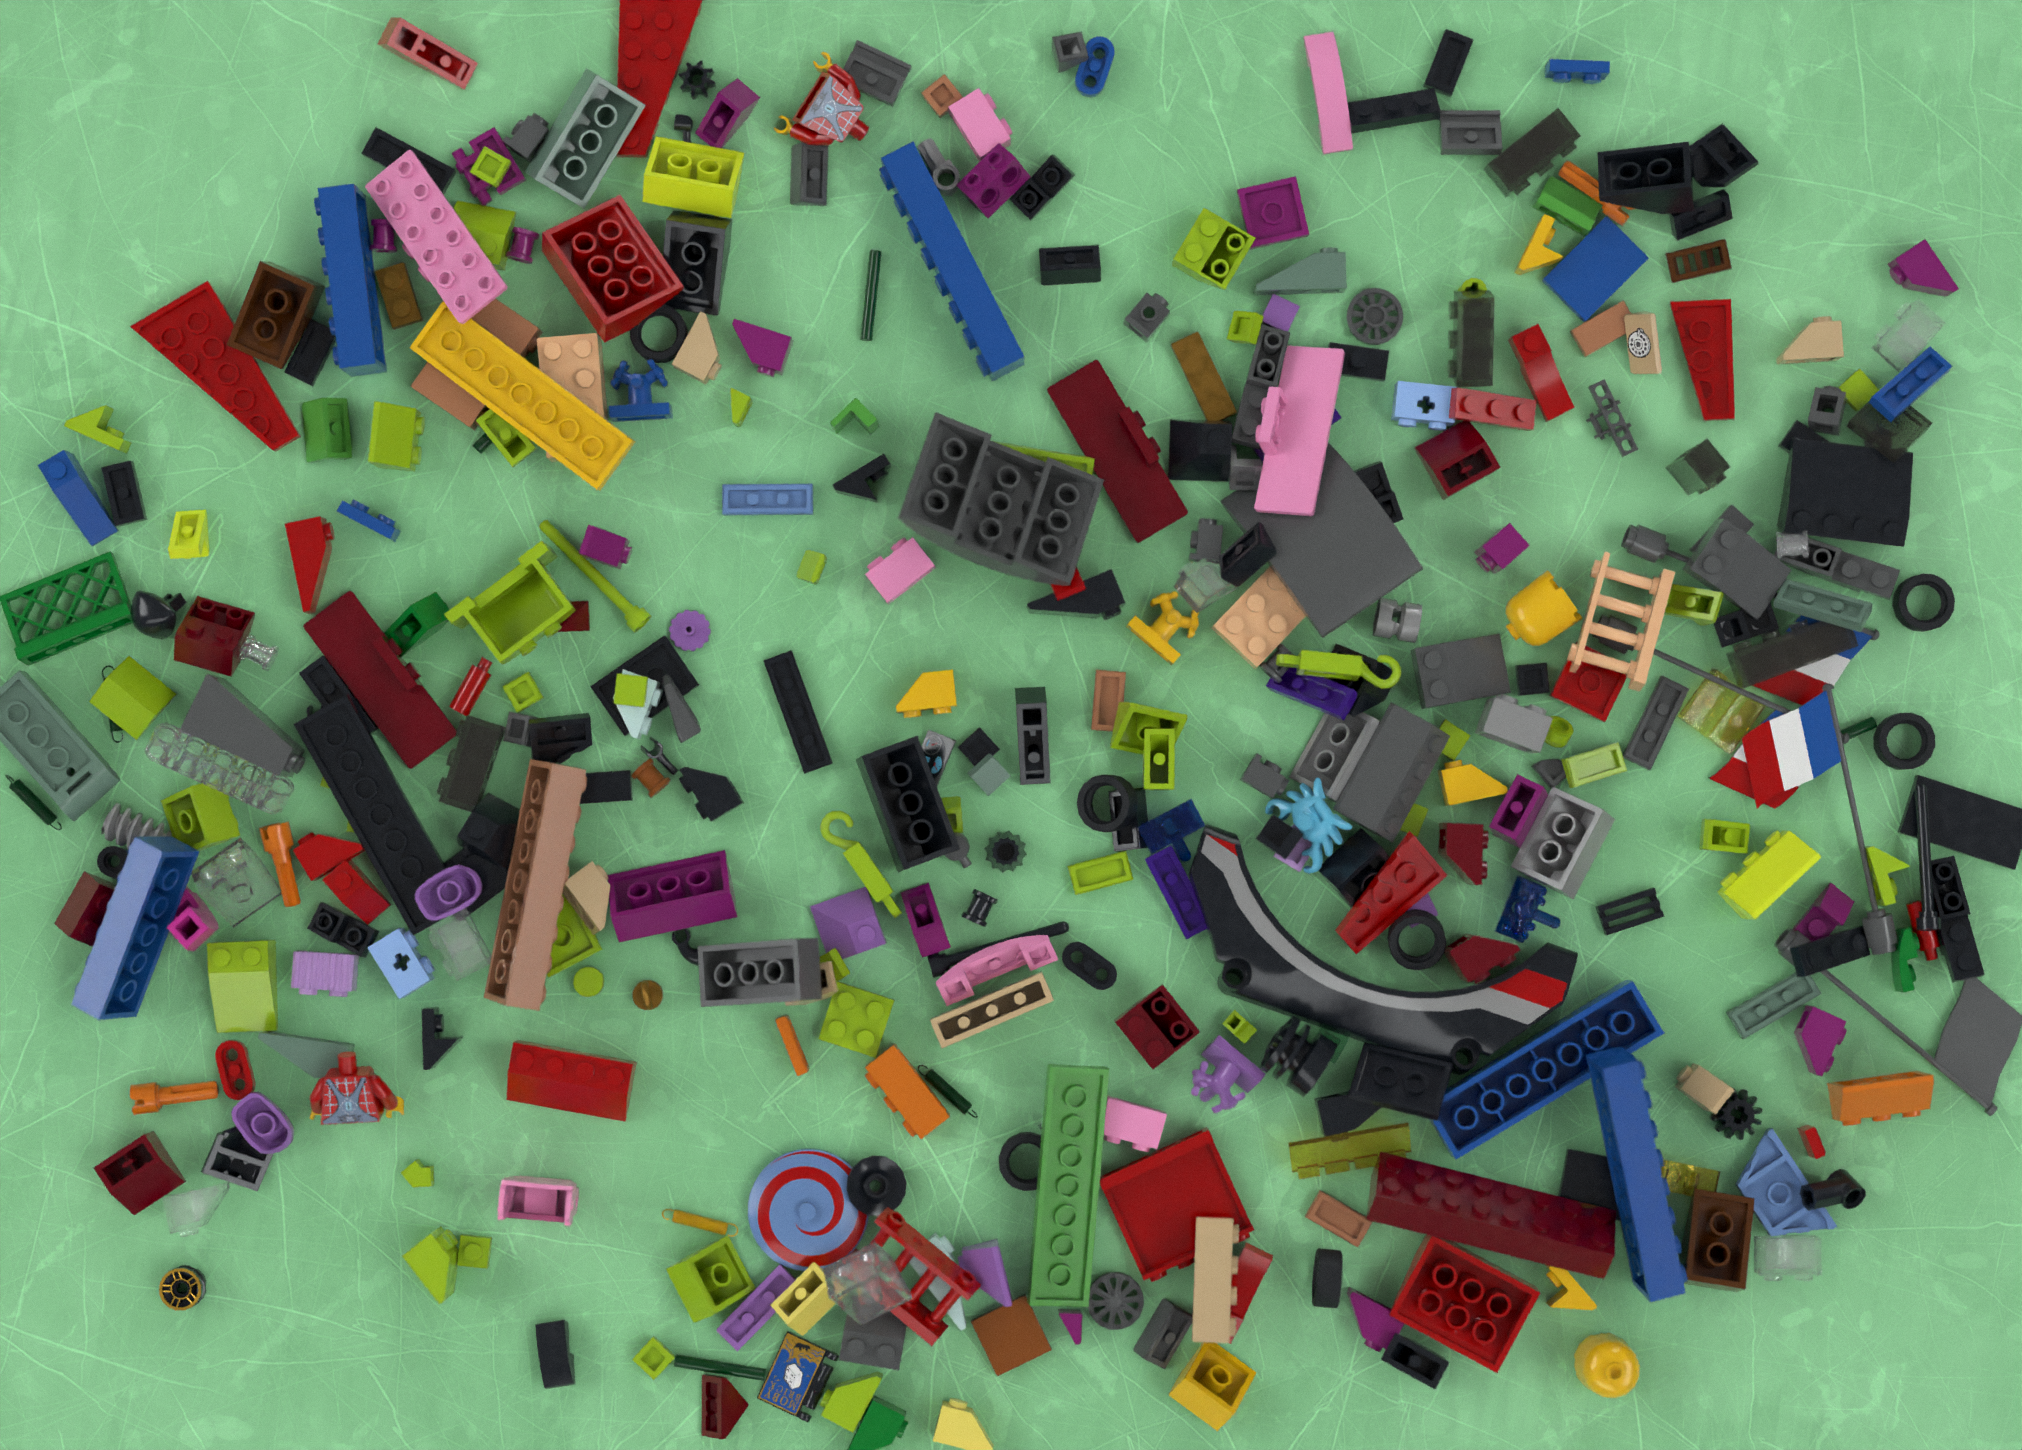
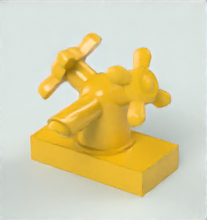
M1176 591L1161 593L1150 601L1151 607L1160 604L1162 613L1150 626H1147L1136 615L1126 625L1130 631L1170 665L1181 654L1170 646L1168 641L1180 627L1188 629L1187 638H1192L1199 626V611L1193 608L1191 616L1187 617L1182 616L1179 611L1173 608L1171 600L1177 599L1179 596Z

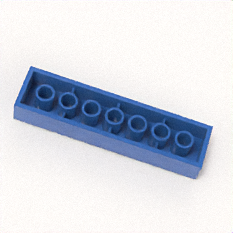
M914 142L881 157L880 177L887 191L894 190V204L900 216L908 217L909 221L906 222L907 229L914 243L920 242L923 246L920 249L923 261L928 270L934 268L937 274L934 276L935 283L942 297L948 295L950 302H948L949 311L956 324L962 322L964 326L962 335L970 350L976 349L978 353L976 363L984 377L989 375L991 380L994 381L1023 366L1025 356Z
M1624 980L1449 1086L1446 1090L1438 1121L1429 1120L1450 1155L1458 1159L1590 1079L1586 1055L1620 1046L1631 1054L1661 1036L1664 1032L1634 982Z
M1621 1046L1588 1054L1586 1058L1633 1285L1650 1302L1685 1294L1684 1282H1687V1274L1683 1264L1679 1263L1678 1254L1681 1253V1245L1678 1237L1673 1233L1672 1225L1676 1223L1675 1215L1672 1208L1668 1207L1666 1196L1670 1195L1666 1179L1662 1178L1660 1167L1664 1166L1661 1151L1659 1148L1656 1149L1654 1138L1658 1137V1132L1654 1120H1650L1648 1109L1652 1108V1102L1648 1091H1644L1642 1080L1646 1079V1072L1643 1063Z

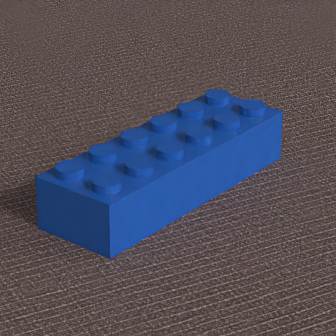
M355 184L318 188L319 197L314 198L316 214L321 216L322 227L318 228L320 245H325L326 257H322V269L324 275H328L330 287L325 288L327 304L332 305L333 317H329V327L331 334L336 335L337 347H333L334 363L339 365V368L351 377L387 372L373 254L370 250L371 238L365 194Z
M172 836L134 838L128 848V856L123 869L117 877V885L112 898L107 904V911L103 922L97 930L92 951L86 959L84 972L75 988V995L71 1005L98 1020L137 1016L169 933L167 927L174 920L200 851Z

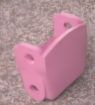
M532 1176L505 1177L501 1180L499 1192L498 1220L516 1218L565 1223L564 1226H570L573 1224V1216L576 1215L578 1208L579 1188L576 1187L575 1182L567 1179Z

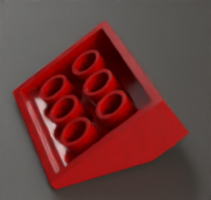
M621 195L542 232L543 254L604 343L634 328L684 289L681 281Z
M1425 1235L1411 1262L1391 1307L1389 1316L1497 1373L1537 1301L1540 1291L1533 1284L1453 1241Z

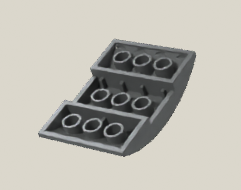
M935 412L898 519L930 542L978 565L1022 579L1069 586L1104 480L1049 457L1046 462L1018 452L991 441L992 435Z
M1329 443L1327 445L1313 516L1256 512L1254 505L1257 491L1236 490L1220 501L1244 534L1256 523L1260 522L1263 524L1277 551L1276 555L1267 563L1285 585L1290 596L1322 638L1423 570L1417 557L1384 509L1357 474Z

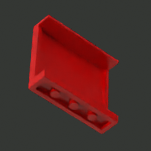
M1207 1127L1100 1176L1099 1184L1108 1200L1143 1280L1150 1278L1151 1282L1157 1281L1168 1275L1166 1270L1175 1266L1178 1269H1182L1195 1262L1196 1217L1233 1218V1225H1239V1242L1250 1237L1249 1232L1254 1230Z

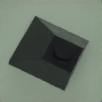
M1170 419L1169 480L1228 482L1231 460L1232 423L1230 421Z
M1337 643L1331 652L1362 656V661L1380 679L1386 680L1392 674V669L1383 663H1379L1376 659ZM1361 676L1357 681L1326 678L1354 689L1358 693L1348 713L1353 717L1385 701L1392 688L1381 689L1375 687Z
M488 793L471 812L457 836L458 845L508 872L520 809Z

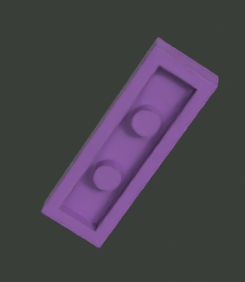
M779 1264L728 1316L716 1331L738 1352L773 1316L776 1311L771 1307V1304L796 1278L783 1265Z

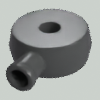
M954 832L960 849L946 854L945 857L953 861L959 860L962 867L967 868L972 864L967 857L970 849L969 841L963 834Z

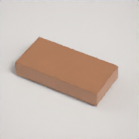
M1624 300L1570 331L1584 357L1626 334L1624 316L1631 313Z
M1096 670L1091 730L1113 732L1119 702H1124L1126 672Z
M1319 1190L1305 1214L1306 1218L1356 1247H1359L1373 1222L1366 1220V1216Z

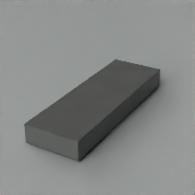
M1660 676L1623 753L1624 759L1647 770H1651L1689 688L1664 676Z

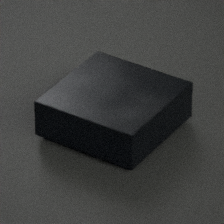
M1547 663L1515 666L1518 696L1550 693Z
M980 727L957 747L974 766L989 753L993 756L1000 750Z

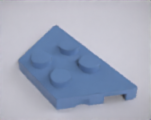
M1768 1128L1735 1184L1743 1197L1755 1198L1753 1212L1768 1235L1779 1236L1786 1235L1787 1233H1804L1812 1230H1829L1837 1227L1825 1207L1808 1211L1802 1205V1198L1800 1196L1801 1186L1809 1183L1774 1130Z

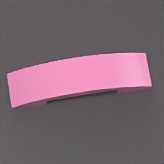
M1334 32L1304 36L1307 63L1311 71L1319 119L1318 128L1323 155L1353 150L1346 89Z
M1048 935L1019 937L997 943L965 958L944 973L936 981V985L946 1006H949L975 995L973 986L1026 964L1030 971L1057 961L1058 957Z

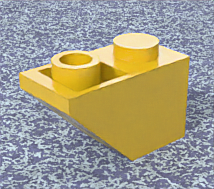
M953 669L922 673L896 705V712L903 713L904 718L922 716L921 711L932 709L934 715L952 713L951 707H957Z

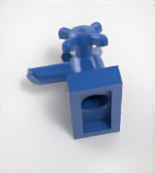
M649 359L647 363L652 370L646 374H630L627 372L630 368V365L627 364L628 362L621 361L619 367L614 372L610 384L615 390L619 389L621 383L628 386V404L609 406V418L612 422L673 419L672 406L669 402L652 403L651 384L659 380L663 387L668 385L663 369L656 365L653 359Z

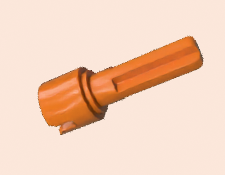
M1566 161L1563 164L1558 175L1601 204L1602 213L1623 226L1628 220L1629 215L1621 210V205L1601 202L1599 200L1598 180L1570 161ZM1624 206V207H1625L1626 209H1628V210H1633V209H1635V208H1630V207Z
M286 821L260 827L259 831L264 852L268 851V854L272 855L284 905L286 907L299 905L301 901L289 850L295 845L290 823Z
M216 1081L160 1087L156 1082L130 1086V1098L136 1100L135 1105L132 1107L134 1115L159 1112L162 1105L215 1099L219 1094Z

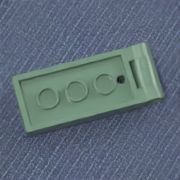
M18 671L0 687V741L57 803L60 809L71 820L76 821L121 780L120 777L27 672ZM73 768H74V770H75V774H74V775L71 774V770H72Z

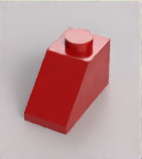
M313 832L297 841L299 846L293 849L294 854L311 881H318L332 872L344 860H352L365 852L360 842L326 834H317L315 836Z
M344 860L322 879L337 898L367 925L391 906L390 902L353 860Z

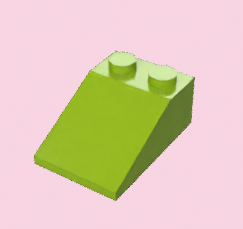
M276 940L207 943L208 978L217 1033L278 1030Z

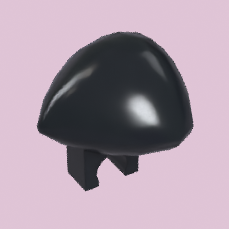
M139 590L134 595L131 605V619L134 627L139 632L152 638L165 639L174 631L176 612L187 602L181 593H177L174 597L171 594H167L161 598L157 594Z

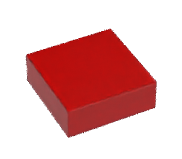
M1810 1125L1797 1128L1808 1156L1814 1159L1825 1156L1826 1151L1817 1129Z

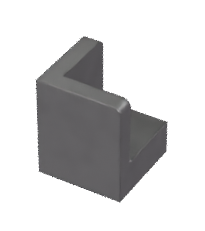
M1231 445L1229 489L1257 491L1262 469L1261 459H1237L1236 445Z

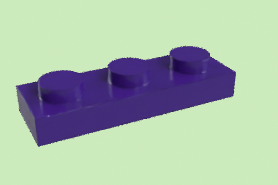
M1290 667L1281 677L1282 681L1279 684L1270 677L1266 685L1270 691L1341 720H1345L1358 696L1354 689L1324 677L1297 675V668Z
M1172 845L1145 858L1144 860L1185 939L1187 940L1206 930L1207 926L1195 891Z

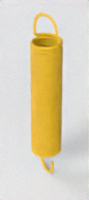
M676 1209L664 1210L674 1211L672 1218L674 1223L721 1235L726 1234L730 1224L736 1227L737 1232L734 1235L728 1234L727 1236L733 1237L738 1233V1227L732 1223L721 1222L720 1220ZM663 1211V1212H662L663 1218H664V1219H667V1220H670L669 1218H665V1217H664V1215H663L664 1211Z

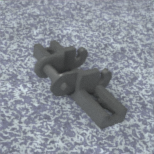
M1605 379L1589 386L1588 388L1598 407V414L1594 416L1591 413L1589 414L1590 418L1586 420V422L1591 421L1597 435L1594 438L1600 437L1603 440L1605 439L1604 435L1608 433L1609 437L1612 436L1621 457L1637 451L1638 447L1628 429L1632 425L1631 423H1625L1617 406L1620 404V400H1614ZM1599 385L1602 386L1605 393L1602 397L1598 396L1595 388ZM1608 399L1610 404L1603 407L1602 401ZM1610 413L1618 414V423L1613 424L1608 420ZM1601 416L1604 417L1609 427L1605 431L1602 430L1597 420ZM1623 431L1625 434L1623 437H1618L1616 435L1617 433ZM1623 440H1628L1631 450L1625 451L1621 445Z

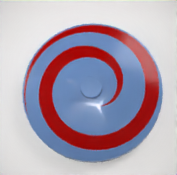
M805 1148L787 1152L774 1159L763 1169L750 1192L748 1220L757 1244L771 1259L795 1270L805 1271L813 1262L825 1269L841 1262L857 1247L866 1230L869 1215L858 1211L849 1200L846 1187L847 1177L852 1166L831 1152Z

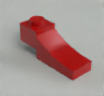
M1539 324L1512 336L1508 342L1521 366L1520 371L1545 421L1548 422L1574 409L1575 407L1553 359L1552 350Z
M1247 1242L1238 1256V1273L1231 1276V1287H1237V1304L1230 1306V1318H1236V1333L1273 1259L1272 1254ZM1235 1336L1229 1337V1344H1231Z

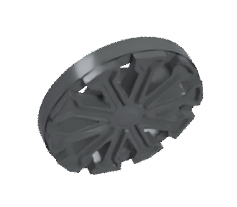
M1380 288L1366 289L1358 293L1350 302L1346 316L1347 325L1357 340L1366 344L1380 345L1390 341L1400 330L1403 322V310L1398 299L1389 291ZM1375 294H1380L1381 296L1378 304H1375ZM1363 296L1368 297L1369 306L1362 300ZM1390 299L1392 305L1384 308L1385 301ZM1354 305H1358L1364 312L1355 311L1353 309ZM1394 310L1398 313L1396 317L1387 316L1388 313ZM1352 317L1363 318V320L1357 323H1352ZM1385 322L1395 323V329H1391ZM1367 325L1363 334L1358 333L1357 329ZM1372 328L1374 331L1375 339L1368 338V335ZM1380 328L1387 333V337H1381Z
M1110 1272L1098 1277L1092 1283L1088 1310L1096 1323L1109 1330H1119L1131 1326L1140 1317L1144 1305L1143 1293L1139 1284L1131 1276L1121 1272ZM1110 1278L1117 1279L1115 1288H1112ZM1124 1280L1129 1281V1285L1121 1290L1122 1282ZM1101 1282L1105 1284L1107 1292L1098 1288ZM1133 1289L1138 1293L1136 1296L1127 1297ZM1097 1294L1103 1299L1093 1300L1092 1295ZM1137 1302L1139 1305L1138 1308L1134 1309L1127 1303ZM1105 1306L1098 1313L1094 1312V1307ZM1123 1310L1132 1314L1133 1317L1130 1320L1126 1319ZM1110 1311L1108 1322L1102 1321V1317ZM1116 1313L1119 1315L1121 1324L1114 1323Z

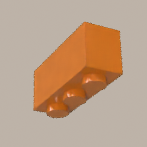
M895 1043L866 1065L865 1068L868 1073L865 1074V1077L875 1089L879 1086L887 1095L883 1100L893 1113L899 1111L905 1118L902 1124L912 1137L917 1134L920 1139L924 1138L950 1117V1113Z

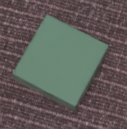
M990 753L968 772L969 776L988 796L1010 777L1008 772Z

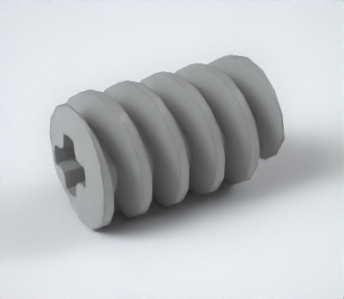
M116 803L108 813L101 830V834H105L106 840L113 841L116 838L117 845L123 846L127 843V848H129L135 837L171 836V831L167 832V834L164 833V823H160L154 829L153 818H149L143 824L142 813H138L132 819L131 808H127L121 814V804Z

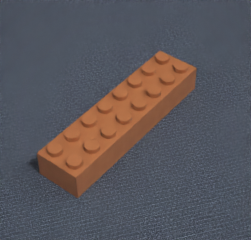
M533 759L529 761L485 987L484 998L505 1006L540 1011L541 1003L545 1000L546 987L544 985L546 975L552 966L550 954L552 944L556 941L558 935L556 923L558 913L562 911L564 904L562 892L564 883L569 878L568 861L570 853L573 852L575 847V837L573 835L575 825L581 816L579 804L581 794L585 791L587 785L585 769Z

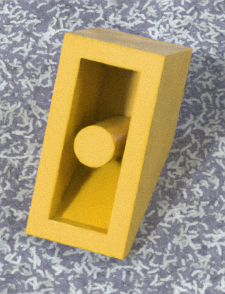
M1462 760L1444 763L1445 769L1438 771L1445 806L1497 796L1508 792L1506 786L1472 764L1463 765Z

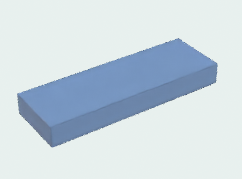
M722 484L723 515H813V484Z

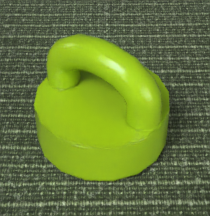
M1550 716L1553 719L1544 742L1555 748L1565 747L1574 729L1566 719L1559 716Z

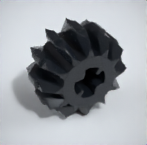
M1734 1089V1092L1719 1109L1718 1113L1710 1115V1120L1719 1121L1714 1129L1718 1132L1725 1129L1724 1137L1731 1139L1735 1133L1736 1138L1742 1140L1744 1139V1130L1750 1135L1755 1133L1751 1127L1752 1123L1761 1125L1762 1121L1754 1118V1115L1762 1113V1108L1753 1107L1758 1099L1755 1096L1747 1098L1748 1091L1745 1089H1741L1738 1095ZM1732 1109L1742 1113L1740 1119L1735 1117L1734 1121V1117L1730 1115Z

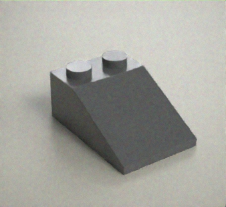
M1725 518L1715 520L1682 569L1711 590L1722 592L1724 594L1723 598L1756 620L1760 618L1791 572L1789 567L1751 536Z
M1500 634L1440 643L1410 650L1421 709L1511 693Z

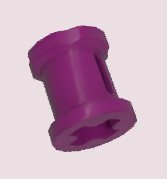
M372 219L371 225L374 229L373 244L370 245V250L379 253H396L394 229L387 219Z
M513 227L514 238L510 251L506 252V257L518 262L532 264L531 253L535 240L539 239V234L528 229Z

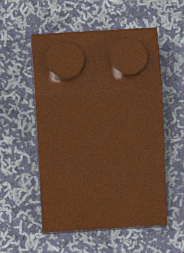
M260 261L227 345L283 369L310 319L313 317L325 286L273 262Z
M1693 1189L1681 1243V1253H1679V1263L1683 1264L1687 1274V1282H1684V1284L1731 1292L1746 1289L1755 1198Z

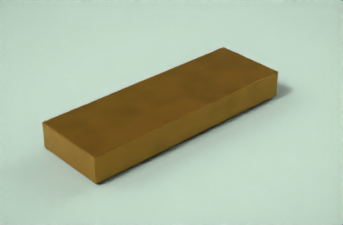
M1197 331L1172 343L1170 346L1206 420L1221 421L1236 414L1237 411L1199 332Z

